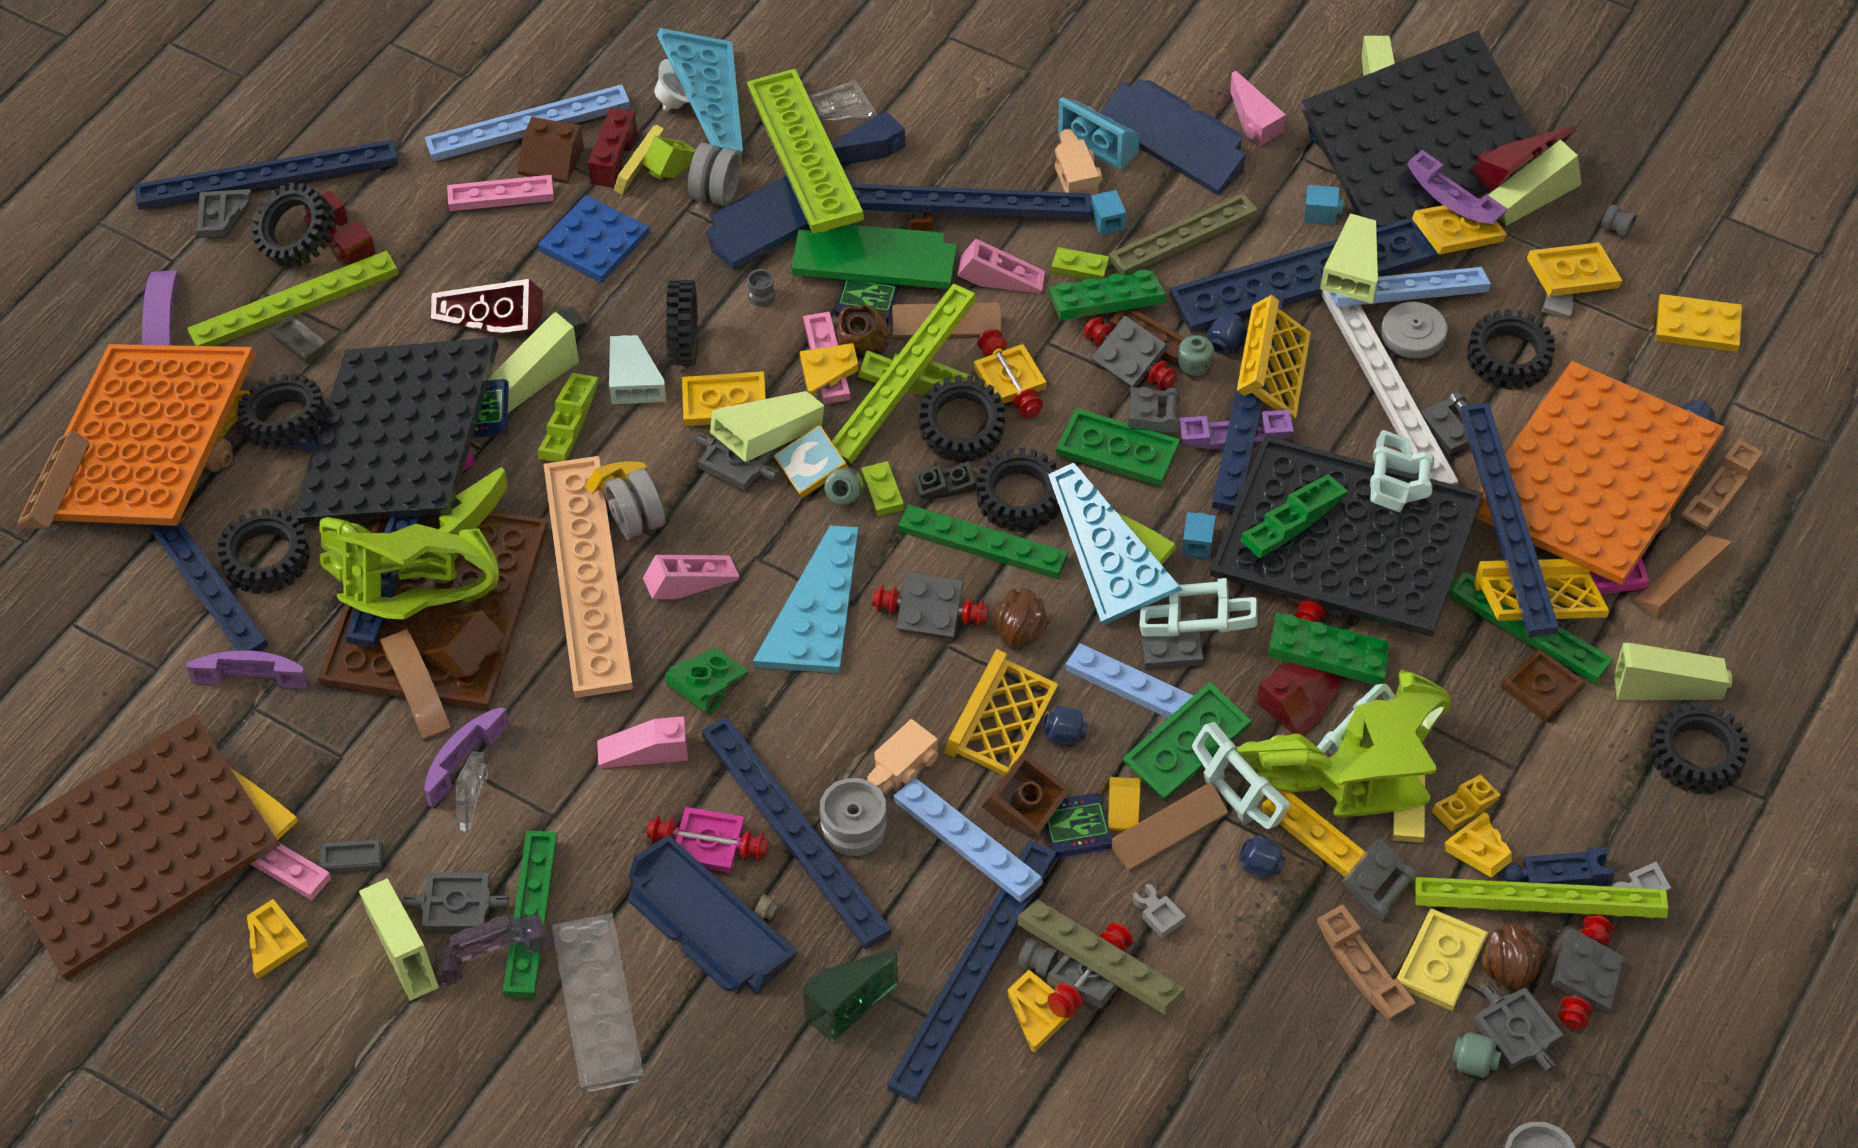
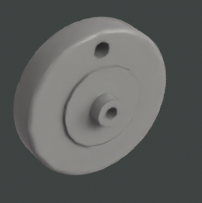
M1405 302L1392 307L1385 314L1381 328L1382 339L1390 350L1403 357L1415 359L1432 356L1441 350L1446 342L1448 332L1444 316L1434 307L1420 302Z

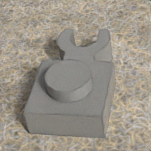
M1657 861L1629 873L1628 879L1630 883L1617 882L1612 885V887L1666 889V893H1669L1671 890Z
M1145 885V893L1149 896L1148 898H1141L1136 892L1133 894L1134 905L1144 910L1142 912V919L1161 939L1186 923V916L1167 896L1159 900L1156 897V890L1152 885Z

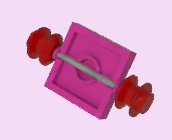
M685 807L680 828L676 827L673 817H670L666 823L661 822L659 815L655 817V820L649 821L647 828V838H651L652 845L670 835L710 871L731 874L737 851H740L743 860H746L749 855H754L756 861L760 862L761 857H767L769 849V839H765L764 832L759 837H753L751 830H748L742 836L745 818L739 815Z

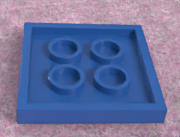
M585 195L538 243L540 252L603 283L650 232L649 226Z

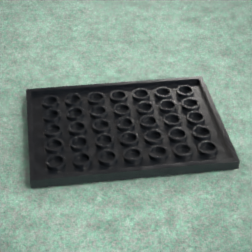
M1478 30L1301 101L1299 104L1357 215L1376 220V228L1412 218L1416 210L1443 206L1419 183L1408 166L1409 160L1421 150L1444 164L1440 173L1477 197L1489 192L1487 187L1473 172L1474 167L1478 164V156L1487 149H1490L1492 152L1501 145L1536 136Z
M496 338L345 350L326 409L325 424L320 427L292 519L296 518L299 520L300 525L318 524L321 519L326 517L345 521L451 515L499 344Z
M1265 435L1210 568V576L1220 579L1227 578L1231 582L1300 601L1313 602L1322 607L1433 637L1478 515L1484 492L1430 479L1432 484L1431 495L1424 499L1406 502L1402 511L1398 512L1371 501L1370 480L1374 475L1375 464ZM1386 467L1387 476L1403 482L1410 483L1419 479V475ZM1327 474L1348 490L1347 495L1321 518L1262 558H1259L1240 541L1242 533L1262 523L1266 513L1285 504L1289 494Z

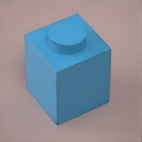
M1308 185L1304 222L1336 225L1337 214L1342 215L1344 199L1339 198V187Z
M1117 190L1091 195V216L1100 236L1124 231L1126 211Z
M1187 512L1182 556L1210 560L1215 515Z

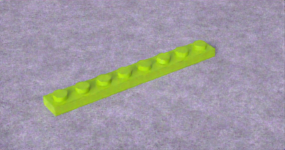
M386 250L188 327L187 330L195 346H218L397 276V267Z
M956 284L950 287L832 440L833 445L845 462L853 463L977 301L974 292Z
M1416 877L1415 905L1426 907L1480 908L1488 910H1518L1521 912L1539 911L1554 914L1578 913L1583 915H1613L1616 917L1637 916L1650 919L1667 918L1668 916L1666 889Z

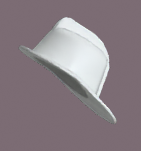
M669 59L663 60L659 65V79L654 93L658 100L662 102L663 110L667 112L671 108L679 109L686 103H690Z

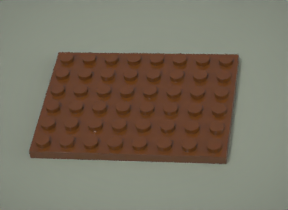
M491 511L476 529H480L497 556L499 564L497 586L485 597L469 603L458 600L426 607L406 619L386 618L375 648L347 643L345 636L356 608L345 603L318 676L319 684L406 698L396 674L389 664L380 639L407 629L419 653H421L455 615L482 610L503 633L504 637L497 643L499 648L489 657H484L479 663L481 667L475 674L470 677L453 678L424 660L423 662L441 703L489 710L549 526L548 519ZM443 515L423 516L420 525L440 529L439 518ZM389 519L375 520L371 533H384ZM457 553V559L455 560L457 577L451 581L423 577L402 579L399 581L394 596L414 587L456 589L475 582L482 576L484 571L470 561L465 560L462 554Z
M193 714L0 834V872L65 980H68L280 846V843L196 715Z

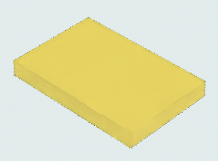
M1430 908L1397 978L1409 993L1453 1011L1489 932Z

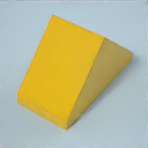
M1110 777L1108 831L1124 832L1139 823L1140 778Z

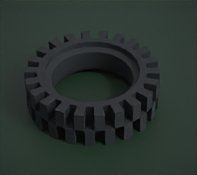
M290 183L289 188L286 185L280 186L281 193L275 189L270 192L273 199L270 200L265 197L262 200L267 205L265 208L257 207L256 211L261 215L260 217L253 216L252 222L257 226L251 227V232L255 234V236H252V239L257 244L255 245L257 249L276 264L284 265L287 268H292V264L296 267L302 266L301 260L306 264L310 263V254L317 258L320 255L317 248L320 246L325 250L328 246L323 241L324 238L330 240L333 234L328 229L335 228V223L331 221L335 219V214L331 211L333 208L328 201L310 186L307 187L302 183H299V186L296 183ZM298 205L308 206L312 216L306 233L293 244L279 245L276 242L275 229L280 218L292 207Z
M669 280L666 297V347L669 365H695L698 348V302L695 281Z
M1505 309L1504 316L1498 310L1494 311L1493 318L1488 313L1484 316L1483 321L1479 319L1476 322V327L1473 326L1467 350V358L1470 360L1469 365L1471 369L1475 368V374L1478 377L1484 374L1483 381L1487 384L1491 379H1494V387L1499 388L1501 382L1506 383L1505 389L1511 390L1512 384H1516L1517 390L1523 389L1524 382L1528 388L1534 386L1535 381L1541 382L1543 376H1547L1555 352L1554 335H1550L1551 329L1548 326L1543 328L1544 322L1541 319L1534 323L1535 315L1529 313L1527 318H1523V311L1517 310L1516 316H1512L1511 309ZM1515 335L1529 341L1534 347L1536 355L1524 364H1507L1492 357L1486 345L1496 336Z
M287 374L281 375V380L279 381L276 380L275 376L270 377L271 383L266 384L263 380L258 383L259 389L252 386L249 389L250 394L244 393L242 396L243 401L238 403L237 415L246 439L251 441L254 446L260 444L261 448L267 449L270 444L272 450H278L279 444H282L283 449L290 448L289 442L292 441L297 446L301 444L300 438L303 437L308 441L312 438L310 432L317 434L320 431L319 426H324L325 424L324 418L327 415V408L320 387L316 385L314 380L309 381L306 376L300 379L299 375L293 374L289 380ZM300 401L306 404L299 414L288 420L275 423L259 420L260 415L265 410L278 403Z
M955 375V382H951L950 377L944 378L943 385L939 381L936 382L933 386V391L929 388L926 392V398H922L919 412L921 437L923 441L927 439L926 446L929 449L935 447V454L939 457L943 452L945 453L946 460L951 461L953 455L957 456V462H963V457L968 456L969 462L975 461V455L978 454L980 458L986 456V450L991 453L995 449V443L999 445L1005 428L1004 402H1001L1000 394L998 392L994 394V387L991 384L984 387L985 381L980 378L977 383H973L974 376L967 375V381H962L961 375ZM967 399L979 404L984 409L988 422L979 434L970 438H956L946 434L940 428L936 418L939 410L950 401Z
M1010 448L1007 449L1006 457L1000 451L996 453V460L993 457L987 459V465L983 464L980 468V473L977 475L978 507H981L983 516L988 514V521L990 523L997 520V527L1001 529L1008 523L1009 531L1015 532V526L1021 525V532H1027L1028 524H1031L1032 529L1036 530L1039 529V521L1046 526L1049 524V517L1054 520L1057 516V510H1061L1048 475L1059 470L1060 467L1056 468V462L1053 459L1048 462V455L1044 453L1037 458V450L1031 449L1030 455H1026V448H1019V454H1014V449ZM1025 473L1038 478L1044 484L1046 492L1034 504L1029 506H1012L1000 500L994 489L999 480L1005 476Z
M262 508V515L257 516L256 509L251 510V518L248 519L244 513L239 515L240 523L238 524L232 520L228 523L230 530L224 528L221 532L223 538L218 539L219 547H217V553L227 580H231L232 585L236 588L240 585L241 590L248 592L251 586L253 594H259L260 587H264L265 594L272 593L271 586L276 585L278 591L284 589L283 581H286L289 586L293 584V575L300 578L303 574L301 568L306 569L308 566L307 559H310V552L304 528L300 525L299 520L296 518L292 519L291 514L287 512L282 516L279 509H274L272 515H270L268 508ZM258 535H279L289 543V549L285 557L270 567L252 568L244 565L238 559L239 551L244 543Z
M1692 702L1690 710L1686 703L1680 704L1678 711L1675 707L1670 709L1668 715L1664 714L1661 717L1651 745L1652 759H1655L1654 766L1656 770L1662 768L1660 775L1664 779L1671 775L1670 784L1676 787L1679 781L1683 782L1682 790L1688 792L1690 785L1695 786L1694 794H1702L1704 787H1706L1708 794H1713L1716 787L1721 792L1726 790L1728 784L1732 786L1736 782L1737 777L1739 778L1742 774L1749 751V743H1746L1748 735L1747 732H1742L1743 725L1739 721L1733 725L1735 716L1729 713L1725 718L1722 717L1724 709L1719 706L1716 713L1711 712L1712 704L1705 703L1703 710L1699 709V702ZM1687 729L1707 730L1722 740L1726 747L1727 758L1721 764L1709 768L1690 765L1683 761L1674 750L1673 738L1678 733Z

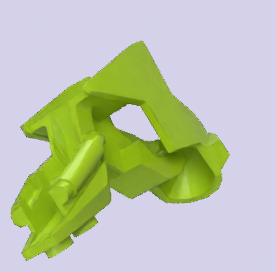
M331 517L320 520L321 547L327 551L320 554L321 566L343 584L344 593L337 594L339 601L362 612L389 619H406L429 606L462 600L465 603L485 597L497 586L499 579L497 556L479 528L461 530L459 535H455L435 528L413 524L393 533H371L357 523H350ZM457 553L462 554L465 560L470 561L484 571L482 576L475 582L456 589L414 587L392 598L381 597V572L398 570V579L400 580L423 577L451 581L457 577V570H455Z
M1401 669L1398 675L1399 686L1395 698L1388 701L1374 700L1357 706L1346 727L1345 737L1338 751L1329 758L1301 734L1276 735L1269 740L1261 742H1246L1236 747V751L1253 769H1257L1260 777L1264 776L1276 790L1303 793V791H1314L1323 788L1337 801L1333 812L1336 817L1375 815L1408 810L1430 802V794L1418 776L1435 773L1436 765L1422 742L1439 718L1451 708V698L1448 692L1422 676Z

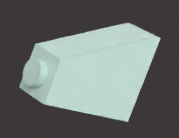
M638 335L610 336L609 389L612 404L666 402L664 379Z

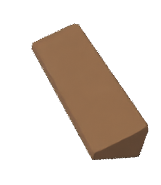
M974 303L949 337L980 336L984 331L993 329L1001 332L1000 303ZM937 304L893 305V338H912Z
M74 430L58 438L17 522L18 527L44 529L50 526L89 444L87 439Z
M1704 536L1649 585L1648 589L1640 593L1633 602L1657 618L1729 553L1732 542L1714 536Z
M1210 782L1115 836L1112 839V851L1127 870L1131 871L1228 815V811L1216 788Z

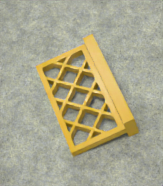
M1270 295L1252 305L1237 391L1243 396L1250 393L1254 394L1276 411L1289 410L1291 420H1293L1297 416L1311 332L1278 309L1279 300ZM1276 319L1279 321L1282 330H1278L1275 323ZM1293 332L1300 336L1299 345L1297 344ZM1281 334L1285 335L1290 346L1289 348H1286ZM1272 338L1278 349V351L1276 352L1274 351L1272 346ZM1290 351H1292L1294 355V358L1296 360V366H1294L1291 357L1288 353ZM1277 355H1281L1286 369H1282ZM1268 360H1270L1274 373H1271L1268 368ZM1288 372L1292 381V387H1290L1284 373ZM1275 376H1277L1280 383L1281 391L1278 390L1273 379ZM1264 382H1266L1271 394L1262 389ZM1282 394L1285 395L1288 401V407L1283 402Z
M1566 559L1538 560L1549 597L1552 598L1551 604L1556 619L1608 616L1609 609L1590 575V570ZM1480 561L1473 584L1477 591L1484 592L1497 621L1523 620L1517 600L1510 597V594H1515L1505 561ZM1568 592L1578 597V599L1574 600L1564 595V593ZM1585 600L1595 605L1596 607H1589L1582 603ZM1558 601L1570 608H1562L1555 605V603ZM1504 603L1515 610H1503L1501 604Z
M996 649L952 731L944 753L953 758L959 754L1004 776L1015 760L1025 751L1058 684L1006 660L1007 654ZM1006 671L1018 675L1021 683L1008 686L1004 678ZM1039 685L1048 689V692L1045 696L1034 698L1030 687ZM1024 689L1028 700L1015 703L1011 692ZM1005 694L1009 705L996 708L992 700L993 696ZM1031 706L1035 717L1023 721L1018 709ZM1012 711L1016 723L1003 726L999 714ZM993 716L997 728L984 731L980 720ZM1020 729L1024 739L1011 743L1006 732ZM1001 734L1005 745L991 748L987 737ZM981 739L985 750L975 752L967 748V745L970 741ZM1008 751L1012 760L1010 766L1007 767L998 763L994 755Z

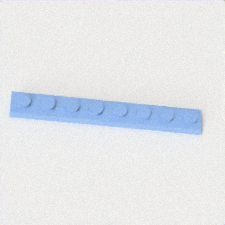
M621 84L427 136L425 141L434 162L523 138L531 117L575 124L608 114L610 107L623 110L630 109V101Z

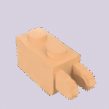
M1071 129L1063 130L1059 135L1061 143L1055 149V169L1065 193H1089L1090 196L1098 194L1099 183L1102 182V174L1100 168L1094 165L1092 149H1087L1084 139L1078 140Z
M910 719L875 751V768L867 776V781L875 784L882 791L883 795H886L892 788L897 792L900 791L911 780L916 778L924 767H929L936 761L938 757V739L914 720Z

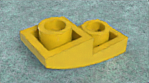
M631 461L608 464L595 469L584 487L592 495L601 489L604 491L605 482L619 477L626 483L628 473L640 468L645 470L647 466L644 462Z
M1480 774L1461 784L1455 794L1437 802L1431 812L1453 832L1484 812L1500 798L1501 794Z

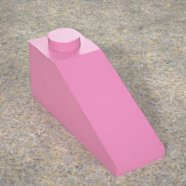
M1234 71L1231 77L1230 92L1243 131L1249 139H1253L1259 146H1262L1284 133L1286 114L1237 71Z
M975 239L960 257L957 276L980 287L1040 294L1043 289L1045 271Z
M655 555L643 576L652 599H680L737 581L739 578L730 555Z
M684 716L653 719L597 740L599 768L688 761Z

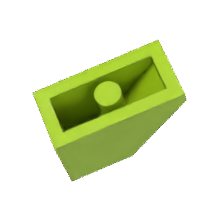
M655 136L641 164L649 168V174L658 179H663V177L675 178L691 165L696 149L684 141Z

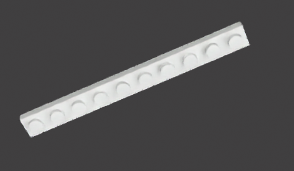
M1322 290L1321 295L1397 434L1411 441L1412 455L1427 452L1434 456V466L1431 469L1430 479L1458 486V479L1361 305L1336 307L1330 293Z

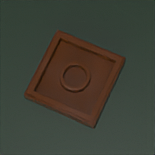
M1539 648L1502 682L1501 688L1545 722H1548L1584 689L1586 682Z

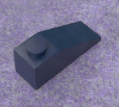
M885 111L832 141L831 145L841 165L883 159L905 147V128Z

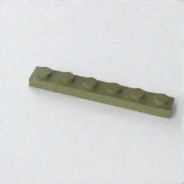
M1241 193L1110 253L1109 261L1122 275L1135 273L1257 217L1258 209L1244 193Z
M1038 899L1018 915L1019 926L1164 1015L1185 997V988Z

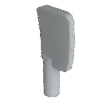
M1546 293L1542 312L1564 319L1570 318L1573 309V294L1549 297Z

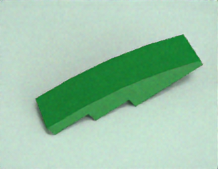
M1327 474L1289 494L1285 504L1266 513L1264 521L1243 532L1240 541L1259 558H1262L1321 518L1347 495L1348 490Z

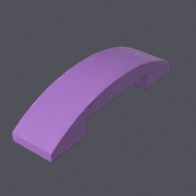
M1421 150L1409 160L1408 166L1411 172L1427 192L1441 204L1459 215L1478 222L1494 224L1508 210L1487 194L1479 200L1440 173L1444 164L1425 151Z
M178 270L151 272L148 277L143 305L142 345H172L173 332L171 322L174 294H177Z
M1290 411L1262 412L1261 419L1258 421L1253 447L1261 446L1265 435L1281 440L1293 435ZM1207 416L1179 418L1182 443L1205 449H1224L1229 421L1208 423Z
M226 651L206 655L187 663V670L192 684L221 685L223 675L276 678L279 688L308 689L307 677L302 666L287 658L260 651Z
M499 707L478 716L458 730L446 742L435 757L425 781L424 791L428 806L434 808L452 788L449 775L481 741L491 746L509 727L506 709Z

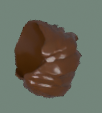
M865 304L859 307L848 306L842 308L838 317L837 340L839 344L853 343L855 352L861 355H865L867 350L877 353L884 351L887 345L886 339L890 337L885 320L886 314Z
M1026 588L1021 589L1020 592L1011 589L994 607L991 613L993 628L998 632L1003 643L1014 650L1035 642L1050 622L1046 618L1043 599L1037 598L1036 593Z
M1505 924L1501 930L1496 929L1492 932L1482 956L1483 970L1489 977L1499 980L1506 988L1519 991L1530 984L1539 973L1543 959V948L1527 928L1521 925L1517 926L1516 924Z

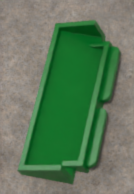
M843 225L815 234L809 230H798L791 275L950 289L956 267V244L944 243L945 233L864 225Z

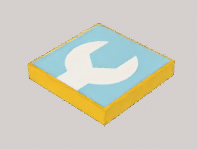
M820 425L773 455L801 498L825 484L828 475L833 471L844 467L849 468Z

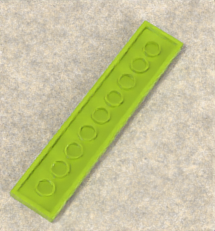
M796 69L748 81V91L812 233L825 232L829 229L851 225L864 220L863 210Z

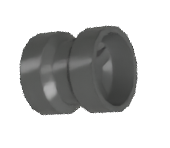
M1611 204L1603 217L1601 228L1607 231L1616 230L1619 236L1627 238L1633 229L1637 214L1630 211H1621L1619 206Z
M765 269L752 271L747 277L749 300L758 307L768 306L775 300L773 274Z
M1027 939L1020 952L1017 967L1025 971L1036 969L1038 976L1047 979L1048 974L1055 966L1058 950L1051 947L1043 948L1039 946L1037 941Z

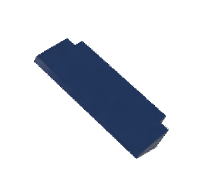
M1139 79L1134 87L1122 82L1100 112L1140 134L1139 148L1216 195L1223 192L1244 172L1245 153L1240 151L1242 135L1207 113L1192 110L1188 102L1153 81Z
M845 172L849 183L855 184L853 180L849 177V175ZM785 175L760 191H755L713 213L711 216L713 227L707 229L706 232L711 252L734 270L796 237L798 230H809L811 228L788 177Z
M667 835L634 857L628 876L635 882L628 897L629 903L668 939L678 940L683 945L682 950L684 954L722 989L733 991L737 994L747 985L753 992L758 994L796 957L798 952L670 835Z

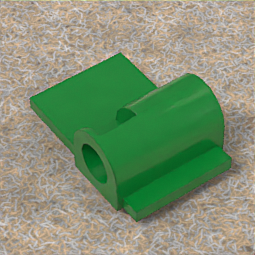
M713 647L691 660L687 658L670 667L669 671L666 672L665 678H667V687L709 715L715 712L723 702L727 687L748 676L749 670ZM717 696V702L710 707L712 699Z

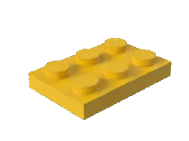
M1444 205L1416 210L1412 217L1438 254L1500 243L1504 241L1507 235L1497 221L1494 224L1478 222L1459 215Z
M1600 242L1531 250L1527 256V260L1549 297L1616 289L1622 283L1621 277Z
M1660 294L1655 341L1738 352L1742 305Z
M764 371L682 377L684 426L711 425L712 411L715 409L766 399Z

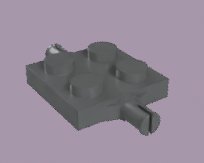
M698 432L695 437V443L707 447L706 452L698 460V467L744 491L759 475H763L772 481H776L779 477L780 472L767 466L774 457L773 455L776 454V449L745 462L716 437L711 438L702 432Z
M428 873L427 885L422 895H404L403 908H422L423 932H485L486 916L490 908H509V895H490L489 873Z
M1491 982L1487 983V985L1485 984L1480 991L1491 1004L1473 1018V1023L1483 1036L1495 1040L1496 1051L1501 1052V1059L1510 1070L1526 1061L1535 1059L1545 1073L1553 1071L1557 1065L1546 1051L1562 1041L1563 1033L1526 987L1513 994L1501 996Z

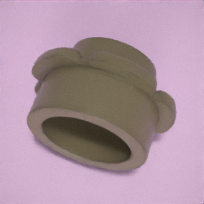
M763 894L754 910L762 920L770 921L778 907V904L773 902L775 899L774 895L771 898Z

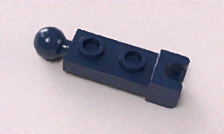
M1602 847L1590 848L1586 852L1524 857L1522 868L1516 863H1510L1499 871V877L1501 881L1521 882L1526 879L1527 883L1608 886L1613 881L1614 869L1612 867H1602L1606 864L1607 855L1609 854V849Z

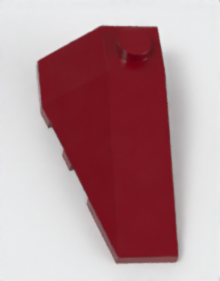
M1569 126L1501 145L1492 152L1490 149H1487L1478 156V164L1474 167L1473 172L1487 189L1492 192L1559 140L1566 142L1577 129L1574 126Z
M530 279L432 293L431 319L504 335L527 332L542 317L543 290Z
M1289 662L1278 668L1259 684L1257 704L1292 734L1305 736L1321 722L1329 704L1333 702L1338 689L1347 677Z

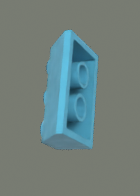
M1064 97L1059 100L1058 137L1063 130L1071 129L1078 140L1084 139L1087 149H1092L1095 157L1119 170H1122L1139 153L1140 134L1121 125L1112 118L1095 111L1090 106H1086L1077 100Z

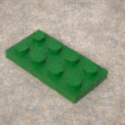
M1138 270L1135 273L1126 275L1113 274L1101 279L1087 278L1082 282H1063L1056 286L1048 287L1049 297L1060 320L1166 303V294L1153 270Z
M1075 408L1056 448V455L1162 487L1180 447V439L1151 430L1130 428L1128 423Z
M1276 612L1272 624L1268 657L1377 685L1383 684L1385 680L1389 642L1377 637L1354 633L1347 629H1339L1320 622H1312L1290 614Z
M1209 682L1124 756L1123 762L1163 802H1166L1204 768V765L1194 752L1192 744L1205 724L1215 722L1229 740L1233 742L1252 725L1251 720ZM1209 735L1205 742V747L1213 758L1220 746Z

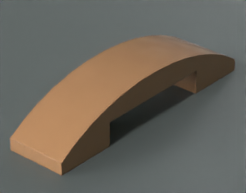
M1738 439L1725 456L1721 467L1700 495H1696L1683 511L1681 517L1705 530L1709 529L1740 492L1761 459L1763 451Z
M406 629L380 639L382 648L396 674L423 741L450 731L451 727L439 696L408 630Z
M1343 904L1317 918V923L1328 945L1347 975L1366 999L1382 1015L1390 1020L1415 1005L1416 1002L1399 979L1393 980L1360 936L1361 928Z

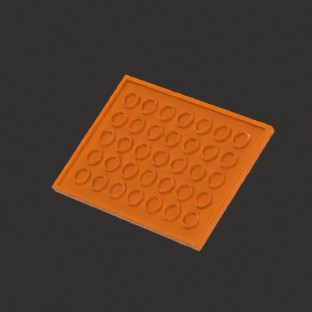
M109 344L65 432L67 434L74 430L87 439L89 444L52 521L177 526L256 356L253 348Z
M1571 361L1505 454L1533 545L1623 585L1723 435L1724 427ZM1484 494L1476 519L1494 526Z

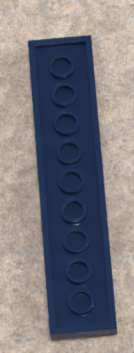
M1412 218L1376 228L1378 277L1436 261L1437 253ZM1338 239L1171 287L1170 297L1190 333L1210 328L1216 318L1223 314H1236L1241 318L1251 316L1252 305L1255 304L1258 286L1284 290L1285 295L1282 306L1319 296L1322 293L1320 287L1323 270Z

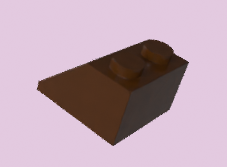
M531 117L523 134L518 174L528 177L552 175V181L568 184L584 148L581 125Z
M482 610L455 615L421 651L420 655L424 661L453 678L470 677L481 667L479 663L484 657H489L499 648L497 643L504 635Z
M1023 752L1015 760L981 807L1004 825L1037 836L1071 788Z

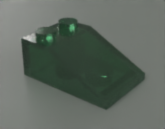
M890 949L825 969L820 975L811 977L803 988L805 1020L833 1043L898 984L897 952L894 949Z

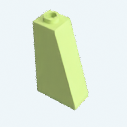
M1364 36L1362 48L1363 76L1395 64L1390 36Z
M1559 140L1488 194V196L1508 209L1499 220L1507 226L1580 186L1581 176L1578 155L1562 140Z
M1350 214L1324 267L1320 289L1372 304L1378 281L1376 220Z
M555 312L490 376L488 381L490 388H486V391L502 390L501 413L503 415L509 413L579 363L574 327Z
M804 391L719 408L712 411L710 433L743 461L747 462L805 435L819 425L822 427L824 405L810 393Z
M1623 643L1614 673V683L1617 701L1723 700L1727 688H1731L1732 674L1730 670L1726 669L1724 658L1634 643Z
M388 878L360 890L359 893L366 912L409 1000L411 1001L438 989L439 986L424 944Z

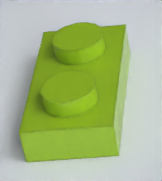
M1057 247L1051 273L1084 280L1087 278H1105L1109 266V256Z
M888 461L862 467L861 475L876 516L879 517L903 511L904 503Z

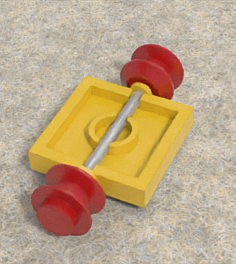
M999 330L984 331L977 341V346L982 350L984 358L974 361V370L977 375L985 381V387L989 384L994 387V394L997 392L1000 394L1001 402L1006 404L1013 401V406L1018 409L1020 417L1032 418L1037 416L1043 407V400L1038 398V392L1046 389V380L1024 344L1005 350L1007 348V341L1002 338V333Z

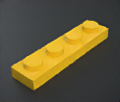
M1277 790L1290 803V808L1279 825L1345 877L1364 855L1365 851L1293 793ZM1268 798L1262 803V811L1272 817L1276 811V805Z

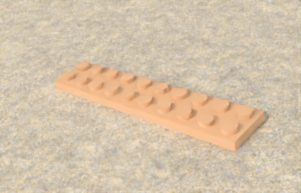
M599 456L544 464L575 698L633 689L605 493L601 489L591 495L584 487L594 470L601 467Z

